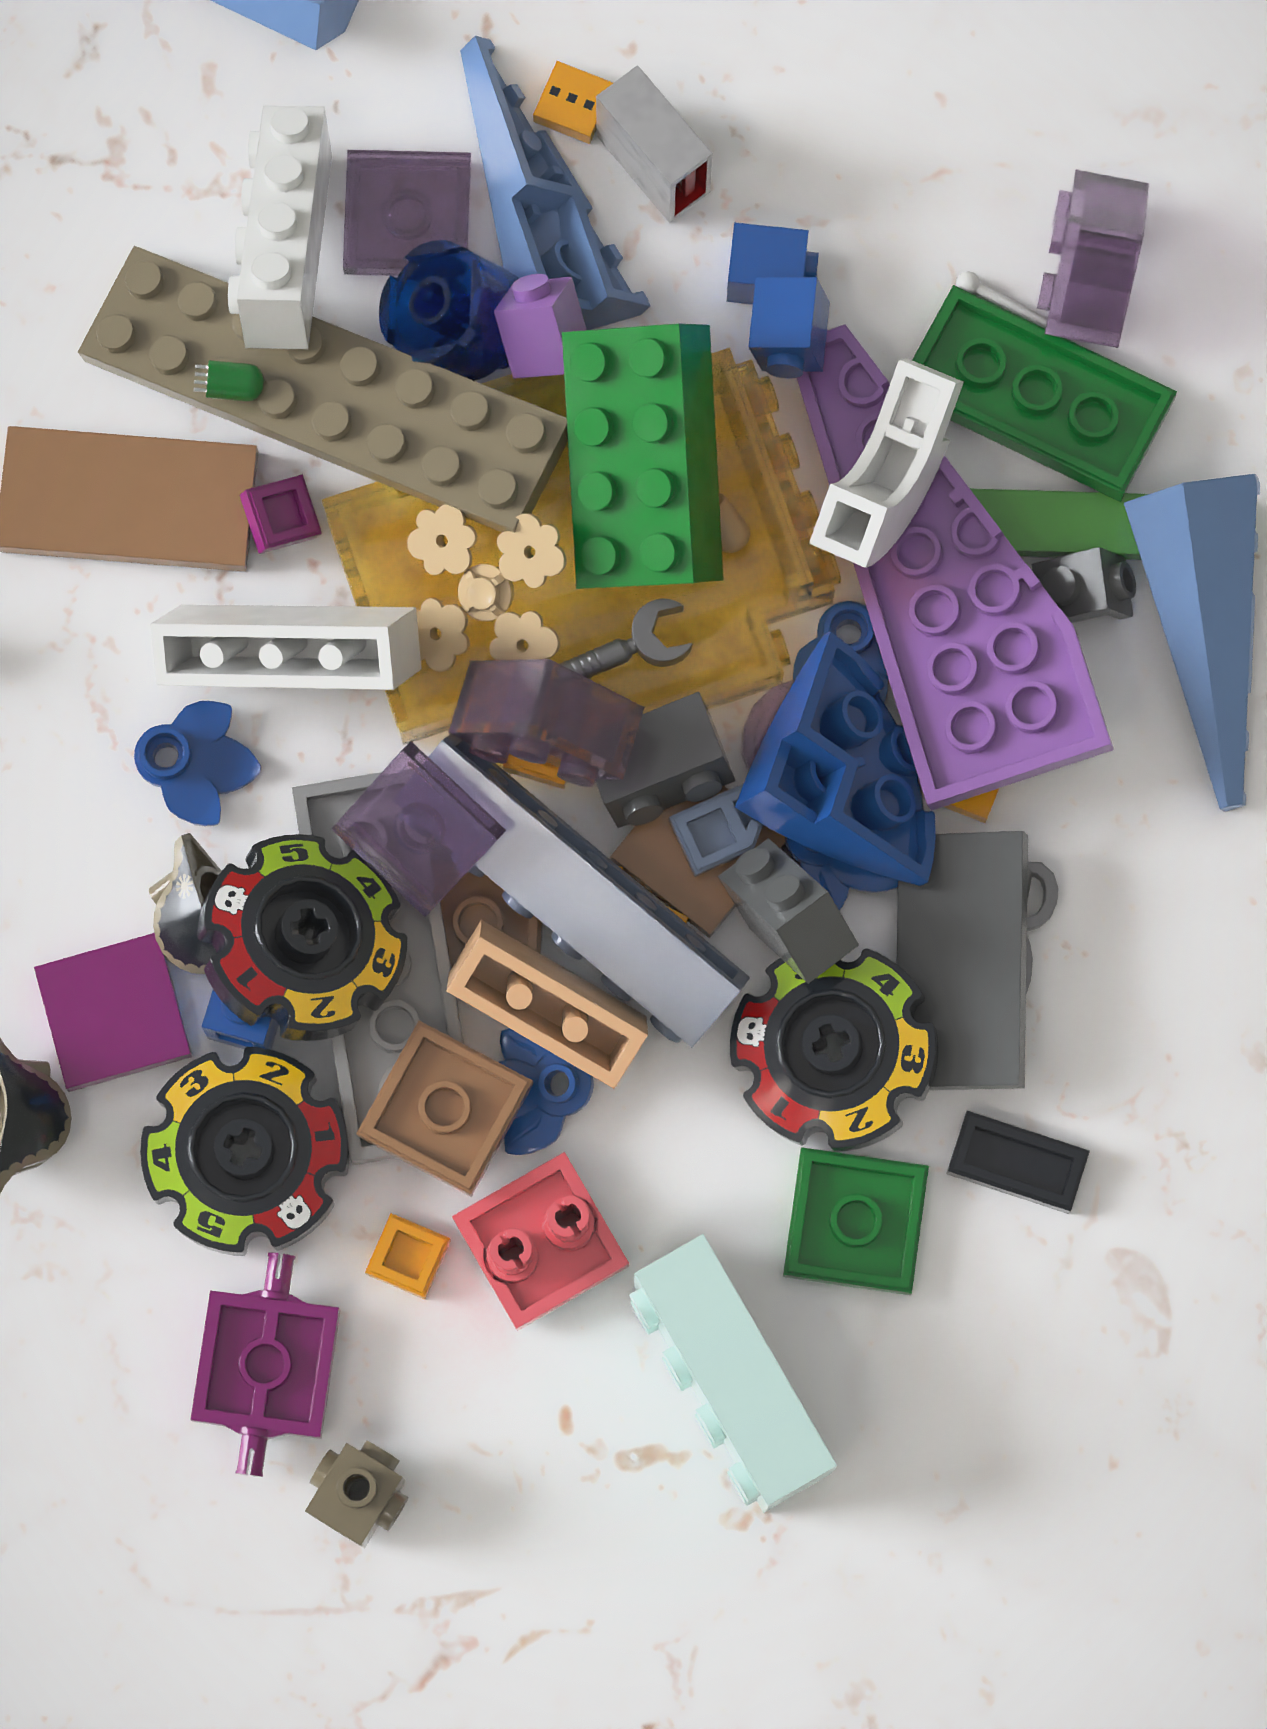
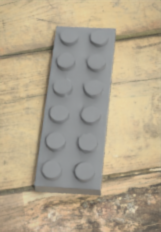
M418 766L292 787L299 834L323 837L325 839L326 851L335 858H344L351 850H355L374 864L390 883L401 904L393 918L388 920L393 930L407 935V953L403 971L390 995L376 1011L371 1010L367 1006L359 1005L358 1010L361 1018L355 1027L345 1034L331 1038L352 1165L397 1158L361 1139L356 1133L418 1021L463 1043L457 1000L455 996L446 991L451 963L430 836L418 830L407 820L404 815L406 807L395 799L417 772Z

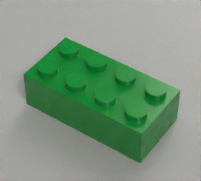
M677 323L562 332L576 589L724 581L710 325Z

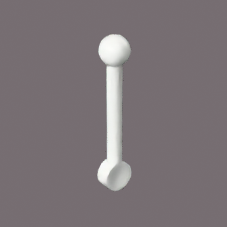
M963 272L957 277V287L1070 341L1072 340L1074 329L1069 322L1064 320L1051 322L981 284L979 277L974 272Z

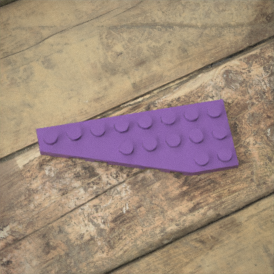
M846 324L827 330L823 372H803V375L797 378L829 486L844 478L859 459L873 432L890 386L887 378ZM944 456L920 507L893 547L872 566L865 568L853 563L924 797L931 811L1114 750L1079 637L1073 624L1047 593L1029 566L1016 552L1001 529Z

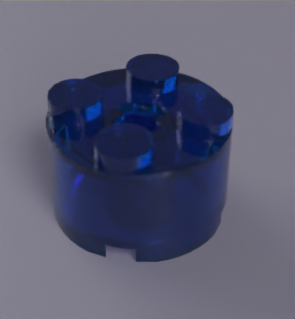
M433 240L413 248L403 257V259L409 261L407 265L402 269L397 278L392 275L389 276L381 293L379 325L387 343L393 345L396 350L411 355L413 362L431 363L473 381L483 379L497 369L510 367L494 310L519 277L510 273L502 266L452 241Z

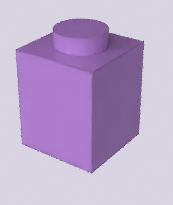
M545 274L524 276L512 284L494 310L513 379L564 374L562 332L586 330L572 277L548 279V276Z

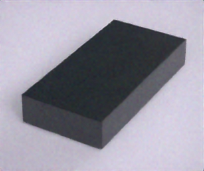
M966 1111L946 1174L1069 1214L1074 1204L1090 1150Z

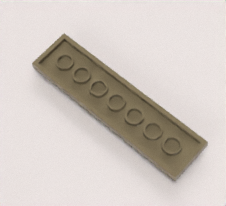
M135 245L130 251L77 351L84 362L438 507L445 504L462 511L466 518L499 532L512 531L515 533L519 521L516 517L524 513L532 514L568 442L566 417L313 316L308 349L245 348L239 314H230L228 282ZM209 360L256 365L264 376L263 391L256 400L250 402L206 398V392L194 391V388L206 389V385L194 384V380L207 381V377L195 376V372L207 373L208 369L195 368V365L208 366Z

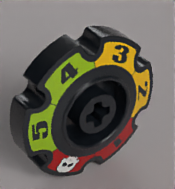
M283 835L260 841L252 846L245 858L248 868L243 869L238 868L232 863L227 864L205 898L199 916L197 937L200 941L211 944L217 953L211 956L204 968L205 975L220 1000L231 1012L251 1026L255 1025L261 1017H270L279 1024L280 1036L282 1038L296 1041H317L345 1034L351 1031L361 1018L358 1006L363 1005L373 1011L378 1010L394 989L403 971L407 953V935L393 930L388 921L393 918L400 908L399 899L384 875L374 864L355 850H351L344 858H335L326 851L325 839L314 835ZM293 930H299V934L294 935ZM306 940H312V945H308Z
M868 948L863 949L860 957L855 961L845 962L840 959L809 984L781 958L774 961L765 969L771 981L769 991L762 996H753L749 993L744 994L736 1010L731 1028V1065L737 1071H750L754 1076L752 1086L743 1093V1098L748 1106L770 1129L781 1137L800 1146L805 1145L808 1138L816 1132L827 1134L828 1145L834 1151H849L867 1147L895 1133L903 1126V1121L897 1113L900 1102L907 1098H914L918 1101L925 1100L934 1080L938 1061V1035L936 1028L930 1022L919 1023L914 1020L916 1008L925 1001V997L916 983L899 965ZM831 1033H836L842 1041L850 1040V1043L841 1047L843 1058L834 1062L826 1053L819 1054V1051L827 1047L826 1036Z
M246 1047L242 1060L236 1065L227 1066L223 1064L218 1054L211 1052L181 1068L161 1088L156 1096V1100L166 1109V1118L158 1126H145L143 1128L140 1148L141 1166L147 1189L155 1203L161 1205L165 1202L173 1201L179 1204L180 1211L173 1225L183 1236L206 1249L233 1256H245L250 1241L256 1237L268 1238L272 1247L279 1251L299 1242L312 1233L330 1214L335 1203L332 1197L325 1193L324 1187L327 1180L331 1177H344L348 1174L350 1162L348 1134L342 1111L336 1099L329 1098L324 1101H318L311 1097V1089L317 1082V1078L310 1068L295 1058L275 1050ZM249 1137H254V1144L258 1151L261 1152V1155L258 1159L247 1157L243 1165L238 1166V1160L230 1148L234 1143L244 1145Z

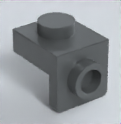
M1096 547L1031 564L1032 572L1071 623L1103 615H1109L1119 620L1133 617L1131 598H1134L1136 594V580L1132 568L1124 557L1104 548Z

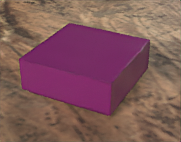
M303 474L246 489L239 495L259 554L312 540L322 534Z

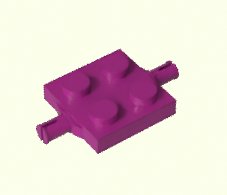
M268 1252L263 1291L258 1290L246 1294H235L210 1290L190 1418L192 1422L225 1426L242 1435L235 1474L248 1476L251 1452L254 1450L250 1475L253 1477H263L268 1438L273 1439L285 1435L322 1439L340 1317L339 1307L309 1304L289 1294L296 1256L283 1254L280 1278L277 1279L281 1256L279 1253Z

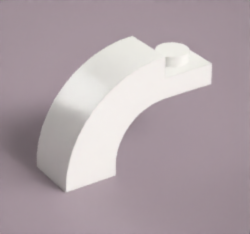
M899 359L868 443L849 473L840 481L830 484L809 544L865 568L875 564L893 547L916 514L942 462L950 442L949 439L944 438L963 386V381L910 359Z

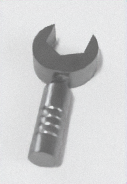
M671 599L650 601L638 610L633 619L632 638L627 640L615 639L551 667L561 691L578 682L585 681L602 672L627 663L635 653H638L647 663L659 667H668L683 661L691 652L692 643L666 648L653 632L658 617L683 612L684 605Z

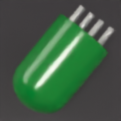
M209 360L208 366L195 365V368L208 369L207 373L195 372V376L207 377V381L194 380V384L206 385V389L194 388L195 392H206V398L250 402L256 400L263 391L264 376L256 365Z

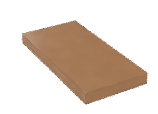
M8 426L0 489V552L246 572L251 529L239 495L246 489L255 487L259 453L257 445Z

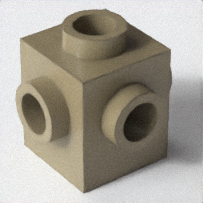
M367 1440L361 1450L356 1449L347 1442L340 1454L330 1449L321 1460L309 1482L318 1490L305 1509V1512L365 1549L378 1526L387 1531L391 1529L408 1501L409 1497L400 1492L406 1480L394 1472L400 1460ZM357 1480L368 1481L370 1485L368 1495L359 1501L350 1500V1486Z

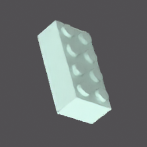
M704 1234L634 1273V1288L636 1291L629 1294L631 1298L629 1301L630 1305L648 1335L657 1330L660 1331L669 1347L662 1352L664 1355L662 1360L678 1389L682 1392L691 1386L702 1406L695 1410L696 1414L694 1416L712 1448L715 1449L724 1443L735 1462L734 1465L729 1467L727 1474L744 1504L748 1506L757 1501L763 1513L830 1475L837 1467V1464Z

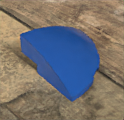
M830 631L822 636L781 703L748 771L735 808L771 830L835 860L887 878L922 886L928 883L933 864L936 840L935 812L924 811L918 774L903 725L896 724L879 696L880 691L885 687L884 682L855 650Z

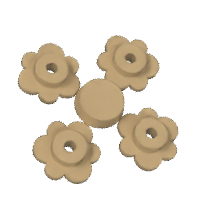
M446 504L439 507L436 512L431 509L421 511L416 518L418 529L412 531L407 539V547L410 554L416 559L424 560V568L431 575L442 574L445 570L452 574L464 572L458 586V597L462 607L455 604L443 606L439 599L429 598L423 601L420 610H416L421 660L425 659L427 665L434 671L443 672L449 670L456 661V655L463 654L469 649L470 640L463 633L468 624V614L480 621L496 619L494 630L498 638L490 643L489 652L495 660L501 661V670L505 678L512 682H521L530 675L535 677L546 675L551 668L549 658L554 656L560 648L559 635L554 629L543 626V618L536 611L525 612L522 616L515 612H505L512 604L514 598L512 581L524 580L527 586L538 588L544 585L547 576L557 575L564 570L566 555L563 549L557 545L560 541V532L556 526L552 524L542 526L537 516L531 513L520 514L516 517L519 520L515 533L504 531L497 538V546L504 553L500 558L499 567L479 564L470 568L472 553L469 548L476 544L477 532L472 526L465 525V514ZM444 535H445V536L447 537V539H448L447 545L444 543V540H443ZM531 546L535 549L534 556L531 554ZM437 629L441 631V637L438 636ZM524 640L528 643V649L524 647Z

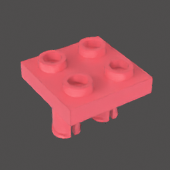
M565 1152L452 1216L517 1331L629 1267L627 1258Z

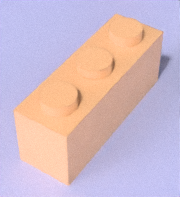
M482 919L448 973L446 990L448 993L613 1089L619 1083L648 1036L646 1015Z

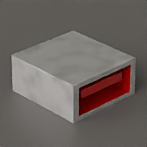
M638 65L596 96V130L598 139L669 223L710 193L713 153Z

